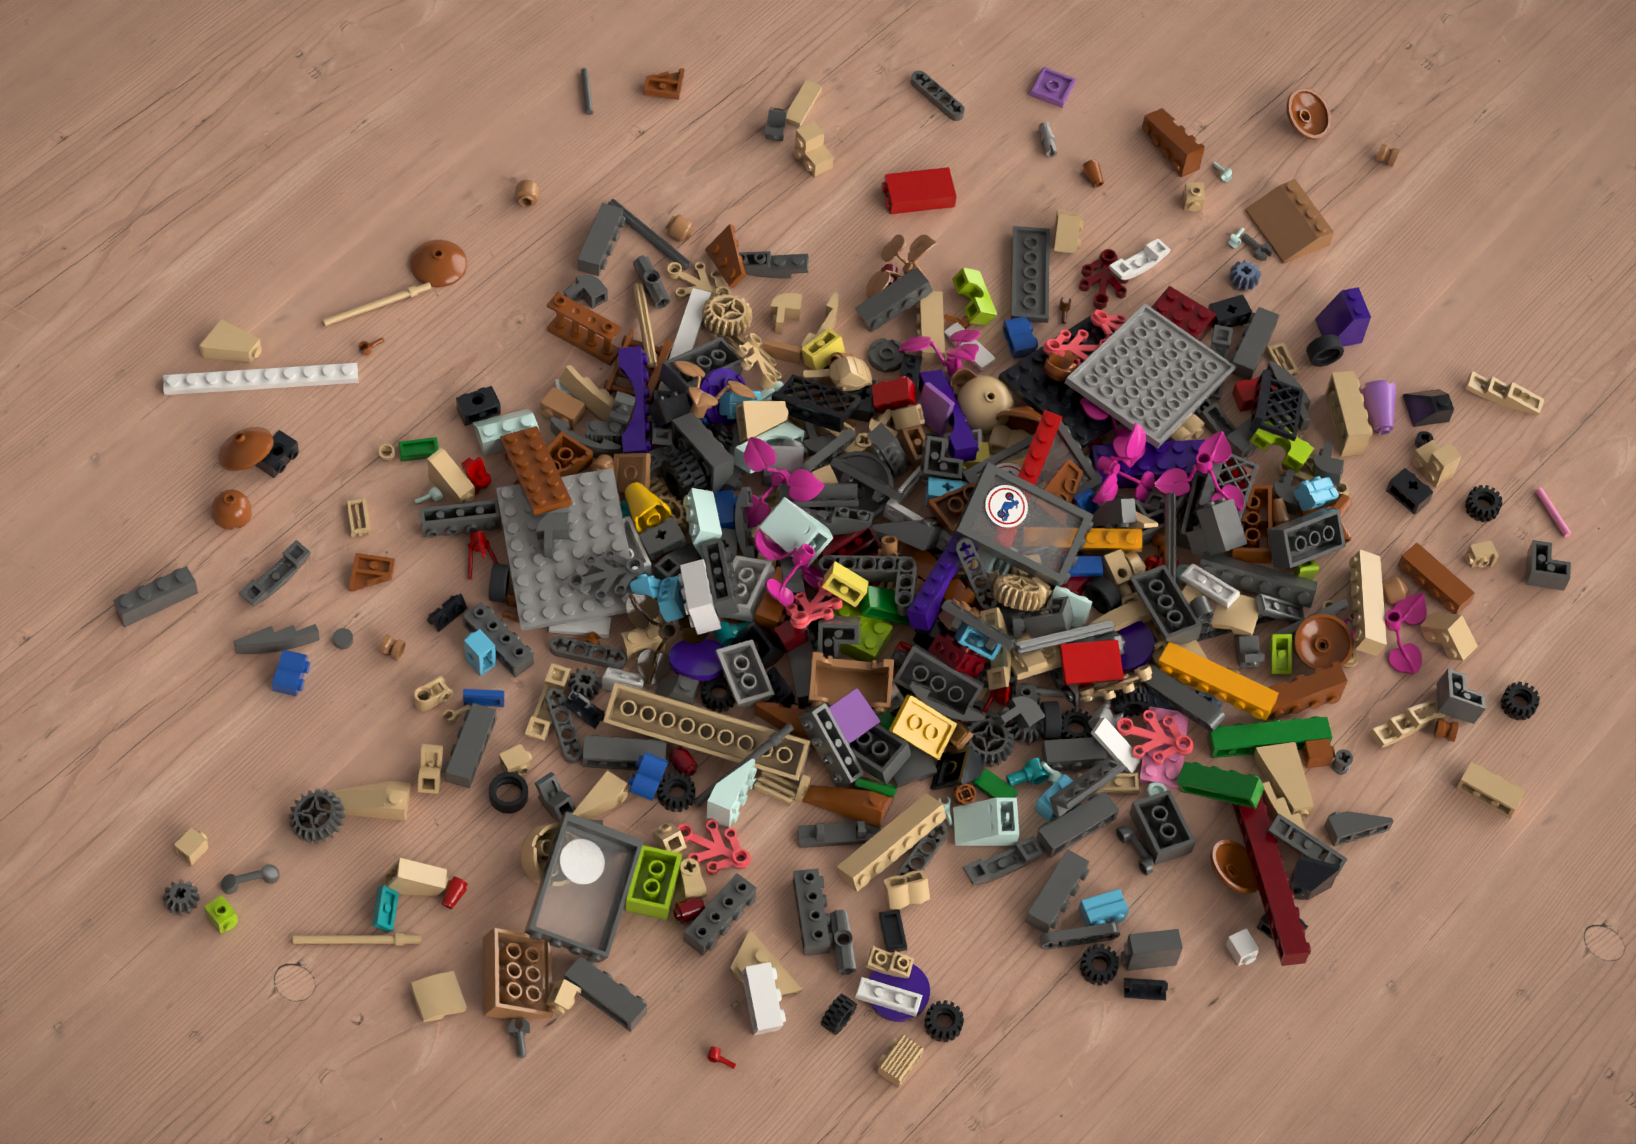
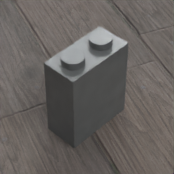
M1225 497L1205 503L1203 504L1204 508L1196 510L1210 556L1247 544L1234 499L1226 501Z
M1179 929L1129 934L1127 942L1124 943V951L1121 952L1122 963L1126 964L1127 971L1177 965L1183 949Z

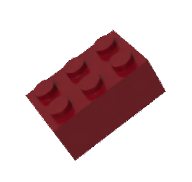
M1171 286L1167 287L1151 307L1199 341L1213 327L1216 313Z

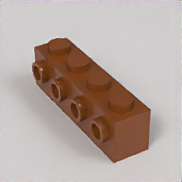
M1415 543L1401 555L1398 566L1402 572L1414 579L1417 585L1422 586L1447 611L1452 614H1458L1471 603L1475 592L1420 544Z

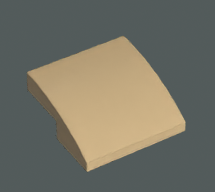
M1240 595L1228 609L1217 603L1211 623L1212 627L1232 629L1233 634L1252 636L1259 616L1256 599Z
M454 971L425 977L410 984L422 1022L441 1020L445 1015L462 1013L467 1009Z

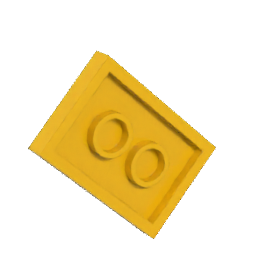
M907 695L889 731L932 758L940 760L957 724L913 696Z

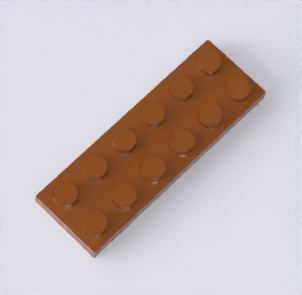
M537 426L500 436V442L534 516L572 505L571 497Z

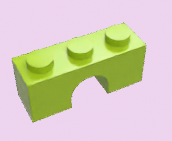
M962 268L952 278L957 293L963 294L971 300L964 308L968 320L972 324L987 326L997 316V312L981 273L978 270Z
M1265 421L1266 424L1273 426L1270 421ZM1259 428L1249 441L1265 452L1271 445L1281 446L1285 451V458L1282 463L1297 473L1314 449L1308 442L1296 437L1295 441H1291Z

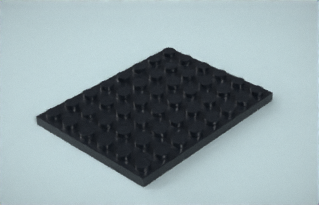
M1090 316L1068 329L1071 337L1068 342H1063L1061 345H1068L1081 329L1086 330L1089 336L1086 342H1081L1079 345H1099L1100 341L1105 339L1106 334L1101 327L1095 326ZM1043 346L999 374L998 379L1028 406L1033 408L1034 411L1043 415L1044 410L1062 416L1063 424L1069 427L1071 436L1079 442L1081 450L1114 428L1110 415L1104 420L1092 419L1085 413L1080 404L1084 396L1065 384V381L1057 382L1049 378L1044 368L1049 355L1044 352ZM1083 352V353H1085L1086 355L1090 356L1093 352Z

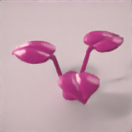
M960 330L950 336V340L957 342V347L947 351V360L943 358L935 343L927 336L908 339L899 347L898 352L920 351L932 346L942 361L943 366H947L948 376L952 377L958 369H962L961 359L975 361L979 346L977 344L961 345V343L974 341L980 336L981 330Z
M1087 398L1081 399L1080 404L1085 413L1092 419L1104 420L1109 416L1107 412ZM1111 416L1114 424V435L1117 436L1113 442V449L1118 457H1126L1125 446L1132 430L1130 431L1127 428L1118 430L1116 419ZM1144 446L1143 451L1138 457L1134 456L1132 460L1121 461L1131 468L1144 455L1146 447Z
M1134 423L1133 430L1125 446L1126 457L1111 456L1110 459L1101 456L1099 458L1096 468L1098 471L1103 472V474L1108 475V477L1093 498V502L1103 505L1106 501L1114 500L1118 490V485L1116 484L1118 481L1117 474L1139 484L1134 493L1136 500L1145 502L1149 492H1151L1155 482V476L1152 472H1145L1140 481L1119 471L1120 464L1117 462L1119 460H1132L1134 456L1138 457L1143 451L1146 443V434L1139 424Z
M1223 431L1212 435L1202 443L1196 456V464L1193 465V470L1188 478L1184 470L1173 468L1163 473L1154 482L1155 487L1164 495L1175 493L1176 497H1180L1189 492L1190 485L1188 482L1192 480L1196 470L1204 474L1209 472L1218 493L1212 496V501L1225 497L1226 501L1234 499L1237 512H1240L1244 507V497L1240 489L1229 484L1221 490L1213 473L1212 461L1217 464L1223 463L1230 458L1232 453L1231 446Z
M757 437L749 438L744 452L745 464L755 472H760L764 468L766 471L773 472L771 475V483L773 485L760 499L752 495L753 507L746 508L748 528L757 527L771 513L770 506L763 502V500L776 487H779V484H786L790 487V497L795 501L801 502L813 499L822 491L825 485L808 470L798 469L790 475L786 469L777 470L776 468H769L768 466H772L776 462V454L773 448Z
M759 528L754 538L758 552L771 561L775 558L780 561L793 555L792 561L795 564V567L782 584L775 579H769L766 582L765 586L768 593L774 599L779 600L782 605L790 606L794 601V595L785 585L799 567H801V572L805 574V580L812 587L819 590L818 582L823 580L820 570L812 565L807 567L808 563L812 560L811 558L815 555V550L809 544L804 543L799 549L794 548L783 555L781 547Z
M1423 593L1407 596L1404 600L1397 602L1393 610L1386 613L1385 626L1388 630L1396 632L1399 647L1390 652L1389 663L1398 672L1416 674L1422 665V654L1416 645L1408 643L1402 647L1399 628L1404 621L1408 625H1418L1425 620L1427 608ZM1346 619L1343 622L1347 625L1349 620Z

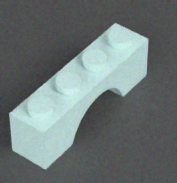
M787 421L757 436V438L771 446L777 442L781 444L784 440H795L802 443L805 431ZM747 441L735 447L734 460L735 465L751 474L755 471L749 469L744 461Z

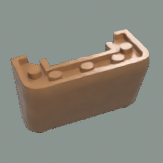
M813 652L810 660L808 702L812 704V707L822 703L832 706L858 688L874 713L884 714L891 706L894 660L884 659L883 662H878L877 664V660L864 662L833 659L832 656H828L825 659L823 653Z

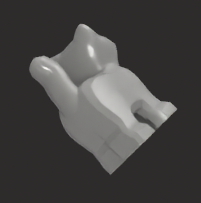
M1106 700L1104 704L1094 711L1088 724L1093 729L1100 718H1106L1116 729L1117 723L1123 718L1124 713L1113 715L1109 709L1111 701Z

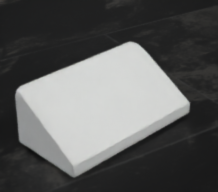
M607 667L603 675L601 688L612 692L614 683H621L643 690L645 681L640 674Z

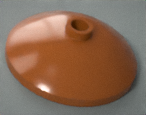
M1299 88L1290 94L1286 110L1292 127L1300 135L1308 139L1315 140L1325 136L1331 126V114L1325 100L1317 92L1309 88Z
M431 240L423 243L413 252L410 264L413 275L421 283L429 282L432 287H445L456 283L463 277L467 268V258L464 251L457 244L447 240Z
M1023 406V408L1015 407L1001 411L997 414L996 420L1000 421V418L1007 416L1009 420L1005 426L1012 430L1021 429L1033 435L1037 430L1042 415L1031 407Z
M249 427L240 430L230 436L222 445L218 454L219 463L224 469L229 471H240L252 467L264 459L270 452L274 442L273 436L269 430L261 427Z
M1316 614L1308 617L1300 624L1295 633L1294 647L1298 658L1305 666L1314 671L1320 667H1323L1325 670L1333 667L1332 663L1338 660L1341 667L1349 661L1354 649V640L1349 627L1341 619L1329 614ZM1318 644H1323L1324 649H1320Z
M1232 840L1217 842L1211 849L1210 860L1219 880L1226 887L1237 893L1253 894L1258 891L1246 848Z

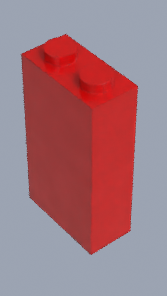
M949 167L885 174L884 182L881 183L882 192L886 194L885 205L886 208L889 207L890 214L952 208L956 204L957 195Z

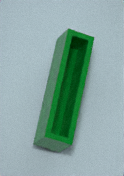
M868 586L866 595L859 602L860 616L910 626L909 616H901L897 612L894 590Z
M1184 762L1176 781L1181 792L1255 809L1264 790L1260 778L1254 774L1244 775L1235 770H1222L1217 766H1203L1198 762Z

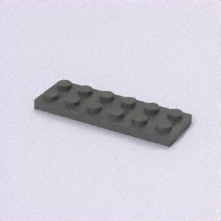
M1013 226L1011 319L1026 316L1029 322L1048 323L1050 229Z

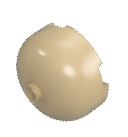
M979 376L969 380L962 387L956 399L959 402L962 414L966 416L968 427H971L972 430L982 429L983 435L991 434L992 429L996 426L1005 425L1009 417H1002L998 421L996 420L997 414L1003 410L1014 408V399L1010 389L1002 381L991 376Z
M559 823L543 824L535 827L527 834L522 843L520 859L523 870L536 884H540ZM565 832L548 887L563 886L571 882L563 872L558 876L556 875L558 871L562 870L560 866L561 852L569 842L578 839L575 834Z

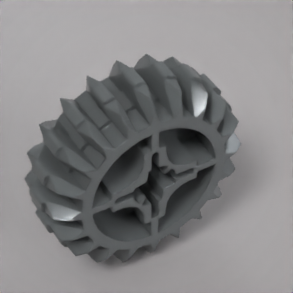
M992 715L988 719L968 721L965 727L973 736L963 749L972 748L983 757L984 766L989 764L992 767L994 763L999 766L1001 761L1005 762L1008 756L1012 754L1014 734H1010L1011 727L1006 728V723L998 727L992 719ZM988 736V741H989V742H988V745L986 746V737Z
M316 788L314 793L308 790L307 796L301 794L302 799L300 801L295 800L296 806L290 807L293 812L289 814L291 820L289 823L293 828L292 831L295 835H298L300 840L305 839L309 844L312 841L318 844L320 839L326 843V837L333 838L334 832L340 833L338 826H343L344 822L341 819L346 818L343 812L345 808L341 803L342 801L333 792L329 793L326 789L321 792L320 789ZM322 804L330 805L331 810L324 809ZM303 822L311 824L312 829L304 827Z

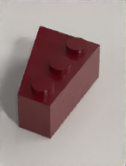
M869 527L853 533L832 535L833 539L818 555L817 559L819 561L823 556L827 555L877 556L878 549H882V546L874 529Z

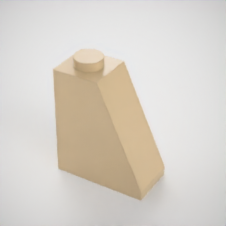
M223 319L218 322L199 345L201 357L244 363H251L254 358L260 355L262 350L259 338Z
M742 401L736 405L739 443L743 444L750 437H757L785 422L788 417L785 401Z
M442 447L427 458L429 481L455 504L471 503L474 500L475 486Z
M399 858L384 874L383 885L399 892V894L438 896L447 887V869Z

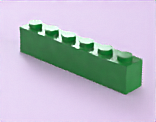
M1313 716L1307 719L1293 718L1286 721L1273 720L1265 723L1260 721L1253 722L1252 724L1236 723L1232 726L1219 725L1213 732H1208L1207 735L1211 758L1253 755L1256 747L1291 742L1296 743L1297 750H1302L1305 741L1329 739L1331 743L1333 738L1328 717Z

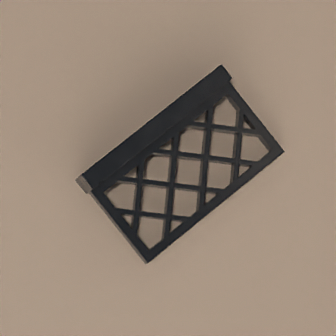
M1263 370L1256 383L1249 431L1256 433L1259 428L1295 441L1303 389L1270 377V371ZM1272 386L1277 387L1279 390L1275 391ZM1289 392L1297 394V396L1292 397ZM1283 394L1287 399L1283 400L1279 395ZM1269 397H1274L1277 402L1273 403ZM1291 403L1294 409H1291L1287 404ZM1278 406H1281L1285 411L1281 412ZM1267 409H1272L1275 414H1271ZM1289 415L1293 420L1289 421L1285 416ZM1276 418H1280L1283 423L1279 424ZM1265 421H1270L1273 426L1266 424ZM1287 427L1292 433L1285 431L1284 428Z
M792 374L780 391H775L772 394V401H785L788 416L841 433L844 429V422L861 402V397ZM794 382L802 384L801 386H792ZM810 389H817V390H819V391L811 392V393H810L809 390H810ZM805 391L806 394L797 395L796 392ZM832 394L836 397L827 398L826 395ZM822 396L823 398L822 400L814 401L813 399L815 397ZM850 400V401H853V402H852V403H848V404H844L843 401ZM831 403H840L838 406L831 407L830 405Z

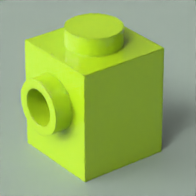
M222 895L204 907L206 916L221 934L233 929L238 923L237 913Z

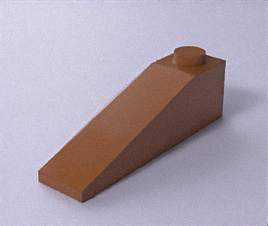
M756 702V716L779 730L790 723L794 730L789 734L810 740L798 718L799 715L806 711L805 709H799V705L784 708L779 703ZM811 743L810 748L816 751L815 747Z
M810 785L803 798L805 803L857 821H865L866 824L880 828L894 800V797L871 790Z

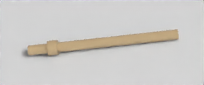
M429 282L416 287L413 285L407 287V290L325 318L323 319L324 326L407 297H416L419 293L432 289Z
M396 933V935H293V944H395L396 946H404L405 944L422 943V935H405V933Z

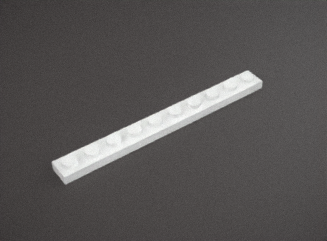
M357 363L163 375L164 395L359 383Z

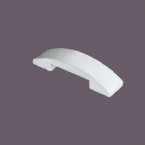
M1156 239L1147 244L1143 251L1125 261L1120 259L1109 265V269L1122 280L1131 279L1155 266L1170 253L1171 249L1162 241Z

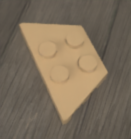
M750 930L730 967V972L744 987L742 971L745 967L771 962L772 967L776 968L777 980H775V986L780 989L781 997L791 993H795V995L800 994L802 988Z

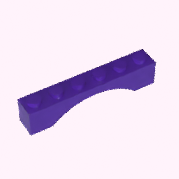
M641 346L618 349L619 367L623 375L633 385L636 397L633 418L628 428L622 434L623 454L649 453L652 450V442L648 433H651V423L648 421V416L651 415V412H649V404H647V398H650L649 388L646 387V381H649L648 370H645V364H648L647 353L643 352Z
M942 369L921 372L918 384L921 393L924 384L929 382L955 403L949 420L953 429L948 444L950 457L963 460V462L976 460V454L979 452L978 441L974 440L972 429L967 425L966 416L962 414L959 402L955 399L954 390L949 387L948 377L944 376Z
M954 536L949 541L907 610L912 628L925 631L931 629L937 619L943 596L951 579L963 566L955 547L958 538ZM961 543L962 547L959 549H963L967 557L970 555L968 551L970 544Z

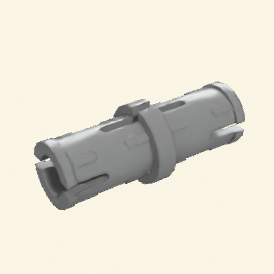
M1044 122L1039 125L1042 135L1041 142L1045 147L1046 156L1051 157V152L1052 157L1057 155L1054 143L1055 136L1052 134L1050 123L1046 122L1045 127Z

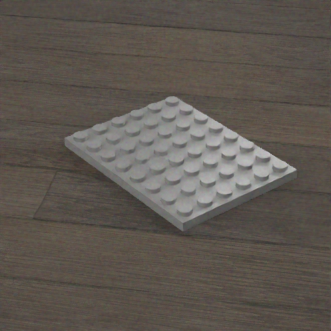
M1144 304L1066 378L1065 384L1129 429L1133 430L1134 423L1139 424L1145 431L1146 441L1159 448L1235 371L1236 366L1150 306Z
M613 468L561 477L571 497L572 505L534 516L520 484L496 488L521 631L626 613L628 595L635 594L631 590L630 583L626 588L627 593L624 597L619 598L614 592L615 586L621 583L625 574L616 578L607 593V600L603 603L596 601L595 592L601 588L605 580L584 585L578 591L570 589L568 585V577L573 573H580L584 577L603 572L595 567L587 568L585 566L584 559L587 555H594L596 559L614 568L621 567V565L616 562H605L604 552L611 549L615 554L628 560L630 559ZM568 512L569 539H554L553 557H545L544 550L540 548V540H537L536 528L539 521L551 513ZM609 554L606 557L612 558L613 555ZM590 559V560H588L587 562H588V563H593L594 560H591V559ZM574 582V583H573V585H579V584H580L579 582ZM623 589L617 590V592L622 593L624 591ZM604 594L598 595L599 598H603L605 596Z

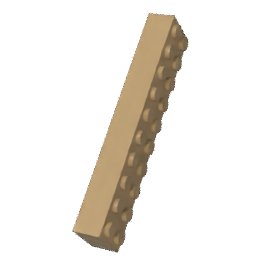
M614 683L603 722L738 763L765 743L772 733L778 732V730L621 683ZM787 734L780 744L774 745L755 760L754 768L799 781L801 780L810 750L811 740Z

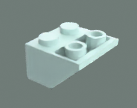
M1056 585L1050 599L1069 596L1074 616L1070 630L1084 627L1088 621L1092 601L1084 596L1072 593L1067 588H1061Z

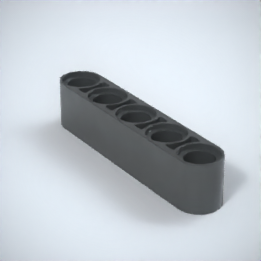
M1148 664L1152 670V678L1143 682L1140 679L1136 680L1149 693L1209 732H1213L1226 717L1220 708L1152 664Z

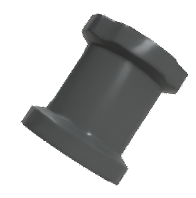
M1346 749L1339 750L1335 755V760L1332 762L1333 771L1340 775L1346 774L1353 761L1352 753Z

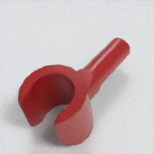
M710 1047L708 1052V1060L710 1062H720L733 1069L735 1068V1063L720 1056V1048Z

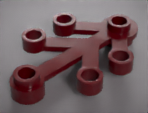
M1105 249L1101 252L1098 260L1091 264H1085L1081 271L1083 276L1089 277L1080 280L1079 289L1081 291H1088L1092 284L1100 281L1099 292L1093 299V305L1098 310H1102L1108 305L1109 298L1106 295L1108 282L1116 290L1115 295L1117 298H1125L1127 294L1126 287L1121 284L1128 283L1129 279L1122 280L1118 277L1117 281L1110 273L1109 265L1118 260L1116 252L1112 249ZM1103 266V270H1102V271H1100V272H1098L1097 274L1091 276L1092 273H1093V270H1095V269H1097V268Z

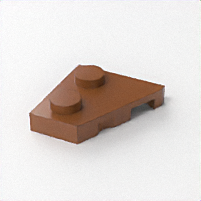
M680 68L679 72L671 74L667 71L659 75L646 76L643 95L679 100L685 69Z
M355 553L349 591H356L392 580L396 562L395 558Z

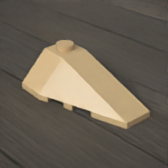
M385 781L328 792H333L342 801L345 815L405 821L412 783ZM323 805L324 809L331 810L330 805Z

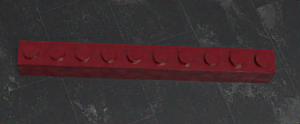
M1262 795L1256 809L1232 803L1281 966L1305 964L1308 955L1311 954V947L1309 942H1306L1305 927L1300 923L1299 908L1295 907L1294 892L1289 887V876L1284 871L1283 857L1278 852V840L1267 832L1272 823L1267 817V805L1263 804Z

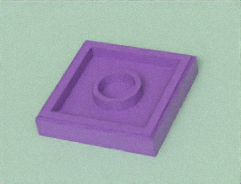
M1043 67L1030 91V96L1063 108L1076 83V79Z
M928 382L923 386L918 404H921L925 423L941 436L946 432L955 403Z
M858 688L829 707L848 744L881 722Z

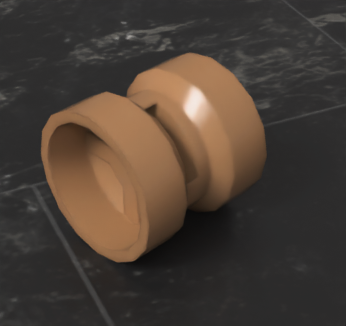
M1382 143L1376 160L1380 162L1387 161L1388 165L1393 166L1399 149H1390L1388 145Z
M386 634L380 643L379 653L389 654L392 658L399 660L404 653L406 642L400 639L395 640L392 636Z

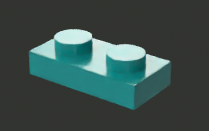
M385 885L377 888L372 926L387 933L393 931L399 892Z

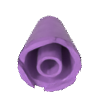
M1376 380L1366 383L1363 389H1361V386L1359 387L1360 394H1363L1364 397L1363 406L1368 412L1372 427L1380 435L1388 434L1393 429L1396 384L1394 381H1391L1392 384H1389L1387 380Z

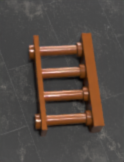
M557 292L547 304L548 308L556 312V317L547 326V331L611 366L619 356L618 349L620 348L613 345L612 340L621 330V326Z
M630 329L628 335L623 337L622 348L641 346L642 350H644L643 342L633 340L634 330ZM666 339L664 346H654L659 358L657 366L649 368L652 369L653 373L652 376L649 375V381H646V386L649 388L650 398H647V404L649 405L653 403L654 390H658L661 383L659 375L662 364L670 357L673 348V341ZM618 357L611 377L605 381L603 389L605 388L610 395H612V392L617 393L619 391L635 396L634 389L616 385L618 377L626 378L619 367Z

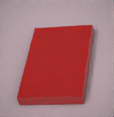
M1118 640L1059 645L1064 685L1121 681L1124 679Z

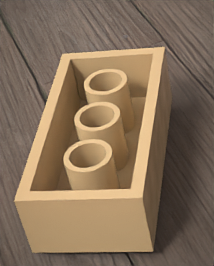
M1354 371L1332 372L1325 392L1341 457L1363 455L1366 447H1368V440L1372 436V427L1368 425L1367 421L1368 412L1363 406L1364 397L1359 391L1360 382L1356 378Z

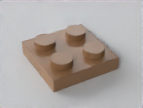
M614 454L613 471L618 493H625L628 485L636 482L641 483L650 491L651 454Z

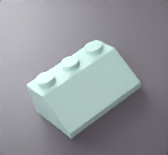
M529 409L473 422L483 456L504 451L500 442V436L535 426L538 427L534 413Z
M691 488L688 495L684 497L683 505L686 508V520L689 523V534L691 535L693 545L702 559L705 560L702 544L720 539L722 531L713 492Z

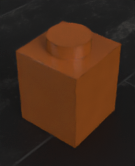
M1329 739L1305 741L1302 754L1306 768L1330 766L1332 759L1335 757V750L1330 745Z

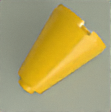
M632 483L626 488V500L634 526L639 533L642 534L645 529L660 525L663 520L669 518V515L671 516L672 513L669 506L641 483Z

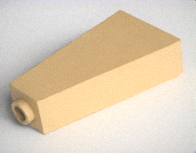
M1296 743L1256 747L1253 760L1267 782H1270L1277 798H1285L1291 815L1299 813L1301 819L1310 816L1314 805Z

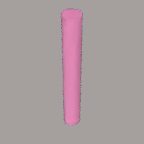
M1541 487L1538 488L1535 492L1564 537L1570 536V530Z

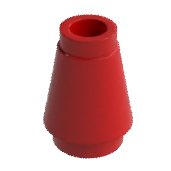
M453 876L451 880H448L441 904L446 908L453 909L467 891L468 883Z

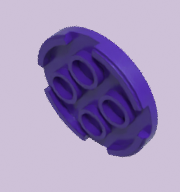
M717 368L704 376L699 389L716 397L727 386L728 381L746 384L740 374L733 370ZM719 399L718 404L712 406L711 409L708 408L704 415L712 424L720 423L728 426L736 422V419H727V415L719 414Z
M1137 621L1116 631L1123 636L1125 646L1123 647L1124 654L1121 655L1123 671L1134 670L1146 665L1152 658L1155 650V641L1150 628L1144 623Z
M707 638L701 643L695 644L682 640L671 648L669 665L677 675L681 674L698 681L715 679L723 672L715 651L724 648V646Z
M912 965L909 978L895 977L877 971L871 973L870 980L923 995L917 1015L924 1011L930 997V984L924 972L916 965ZM870 1003L879 1016L890 1021L904 1022L915 1017Z

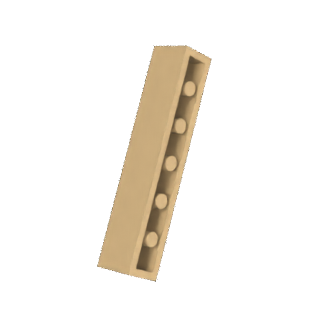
M1359 550L1349 561L1356 650L1377 656L1387 645L1380 556Z
M925 793L837 866L840 880L858 892L947 818L943 804Z

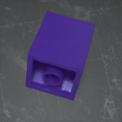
M1357 287L1341 290L1321 311L1315 321L1322 336L1334 334L1339 337L1342 346H1349L1363 342L1371 315L1361 291Z

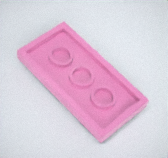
M1150 706L1149 710L1155 713V718L1166 736L1173 738L1170 730L1164 729L1162 726L1165 716H1172L1182 735L1187 734L1188 717L1175 710ZM1147 715V718L1152 719V716ZM1168 720L1165 721V723H1166L1167 725H1171V724H1172V723H1171L1170 721H1168ZM1146 723V730L1154 732L1151 726ZM1144 738V744L1151 741L1149 739ZM1163 744L1146 752L1141 761L1139 782L1146 784L1158 782L1164 784L1165 787L1179 789L1176 781L1183 767L1184 755L1176 753L1164 759L1162 764L1156 765L1152 762L1153 753L1156 751L1162 752L1171 746ZM1180 744V747L1185 748V745ZM1155 756L1157 760L1162 759L1160 756Z

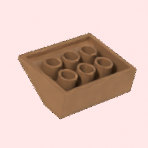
M1296 179L1279 185L1245 210L1283 264L1330 245L1334 231Z
M493 928L483 937L484 1016L498 1019L553 1017L552 1008L546 1005L552 991V949L549 942L533 940L528 934L500 928Z

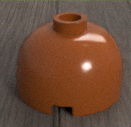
M233 489L225 490L217 495L212 503V516L215 523L227 530H233V527L240 526L241 528L245 526L252 516L251 504L247 496Z

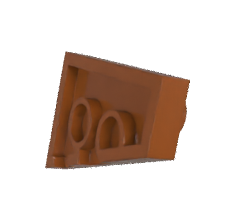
M729 224L705 248V251L728 286L734 288L746 276L742 257L739 255L737 248L739 244L734 235L735 227Z
M1067 459L1043 490L1071 503L1083 471ZM1038 498L1033 501V504L1060 528L1065 527L1068 513Z

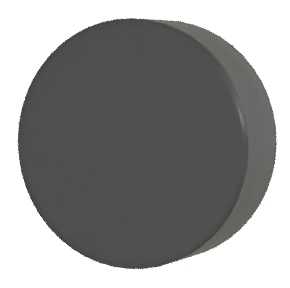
M346 628L336 630L333 634L334 645L339 649L349 648L353 644L352 632Z

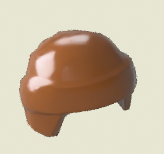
M1070 350L1066 351L1064 357L1051 352L1044 365L1047 375L1054 381H1065L1077 368L1073 361L1079 357L1078 355H1072Z

